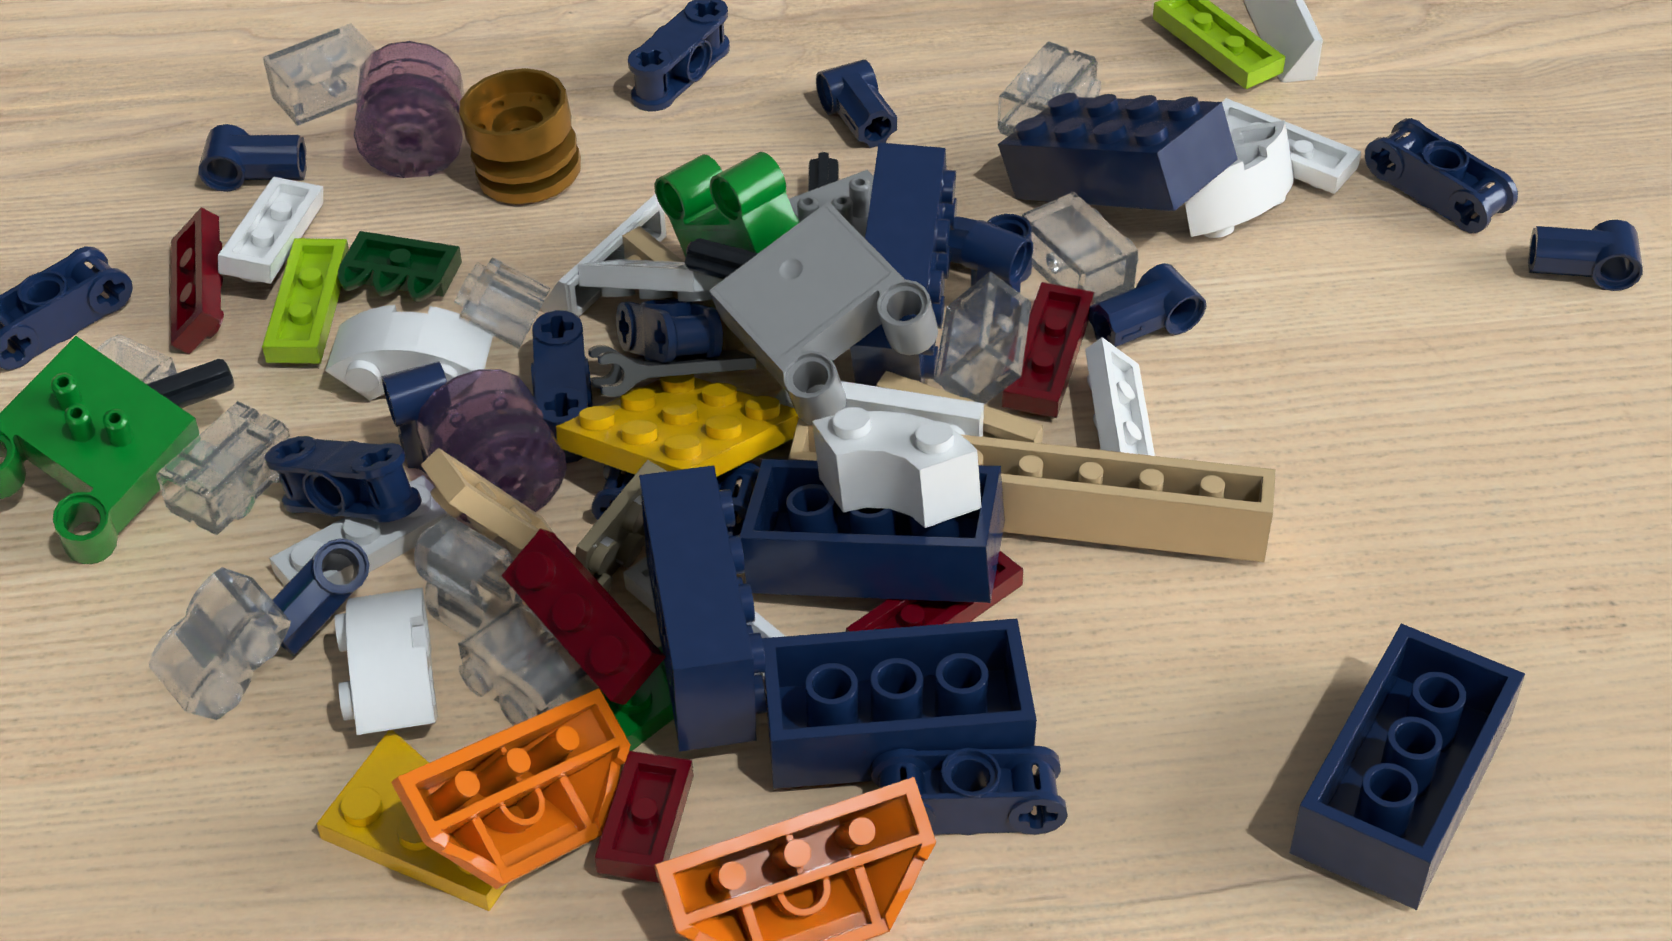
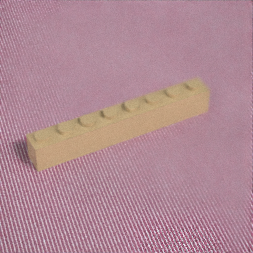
M798 419L789 460L817 461L813 425L806 424L801 419ZM962 435L977 449L978 465L1001 466L1005 516L1003 532L1265 562L1273 517L1276 469Z

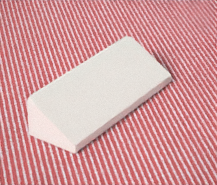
M1244 0L1259 37L1285 56L1284 71L1277 75L1278 79L1284 83L1315 80V76L1318 73L1323 39L1304 0Z
M656 194L578 264L625 259L622 235L639 226L661 242L666 237L665 213L657 200ZM577 264L557 282L541 305V310L544 313L555 310L568 311L579 317L602 296V287L579 286Z

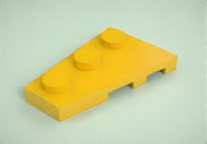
M388 730L316 823L320 838L490 911L508 884L495 889L423 843L391 782L398 776L429 762L393 730Z

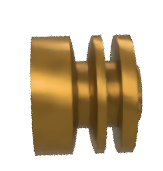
M528 68L504 70L487 76L471 86L460 100L459 116L466 141L471 148L470 157L475 167L476 180L484 194L498 202L517 205L540 202L558 195L572 185L581 170V156L576 145V133L571 126L572 115L566 89L559 78L542 70Z

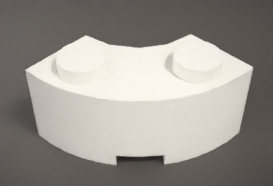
M1285 120L1232 130L1231 136L1238 160L1185 202L1191 237L1204 235L1208 238L1227 236L1234 231L1235 225L1255 218L1273 206H1277L1285 201L1286 195L1294 181Z
M395 305L381 306L361 312L339 326L325 371L371 401L385 394L381 376L439 361L444 370L453 401L483 377L494 331L469 317L438 307L430 306L427 314L397 312Z
M847 407L839 410L833 416L812 421L819 478L843 513L863 508L892 509L913 517L924 528L982 508L977 449L962 435L954 431L949 424L907 413L866 411L860 407Z
M423 587L349 598L346 604V613L335 615L337 643L340 652L347 651L350 681L340 682L338 686L344 721L355 719L357 735L435 723L438 712L432 671V647Z

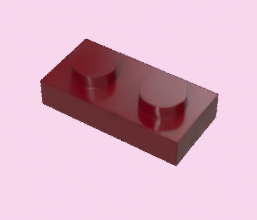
M635 751L628 752L595 855L597 873L659 883L654 865L670 859L694 777L692 760Z

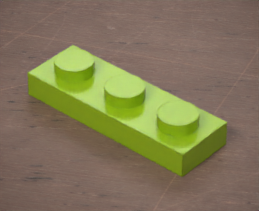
M1160 0L1154 3L1153 19L1243 88H1251L1283 73L1285 56L1209 0Z
M294 238L262 345L266 363L321 364L342 287L338 278V269L349 250L347 239Z

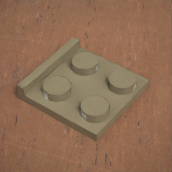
M649 460L644 463L576 547L575 557L607 592H609L613 582L612 575L620 565L626 568L630 567L640 554L643 546L645 547L639 475L667 472Z

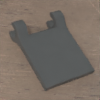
M596 345L588 349L589 357L598 358L599 364L612 365L611 371L606 376L590 378L591 385L599 388L603 395L609 397L621 396L634 385L647 378L756 369V357L737 349L722 350L717 358L706 359L695 355L691 358L676 359L669 363L645 360L644 357H627L606 345Z

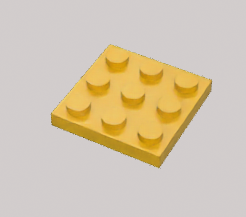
M694 374L665 376L642 388H631L619 398L602 406L585 408L580 411L579 416L557 425V445L560 449L634 475L649 460L666 471L714 465L716 477L793 439L799 417L794 408L780 404L777 398L753 396L737 391V388L732 384L708 382L694 377Z

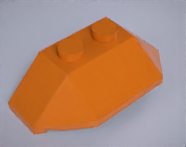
M600 688L400 775L391 783L425 845L490 886L498 889L586 845L602 835L617 789L620 768L626 762L631 744Z
M915 777L655 864L654 868L675 933L690 941H865L890 932L925 860L928 859L936 844V839Z

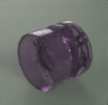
M405 41L383 46L372 52L361 65L357 82L354 138L358 152L372 167L389 176L401 178L429 177L448 168L459 155L463 140L459 108L460 100L464 96V84L460 69L449 55L429 44Z
M478 369L456 376L436 389L420 410L416 431L419 445L426 459L437 448H440L534 512L544 507L560 489L567 470L565 453L559 442L555 439L552 429L543 419V413L531 391L519 376L501 369ZM462 513L459 516L463 521L471 523L466 514Z

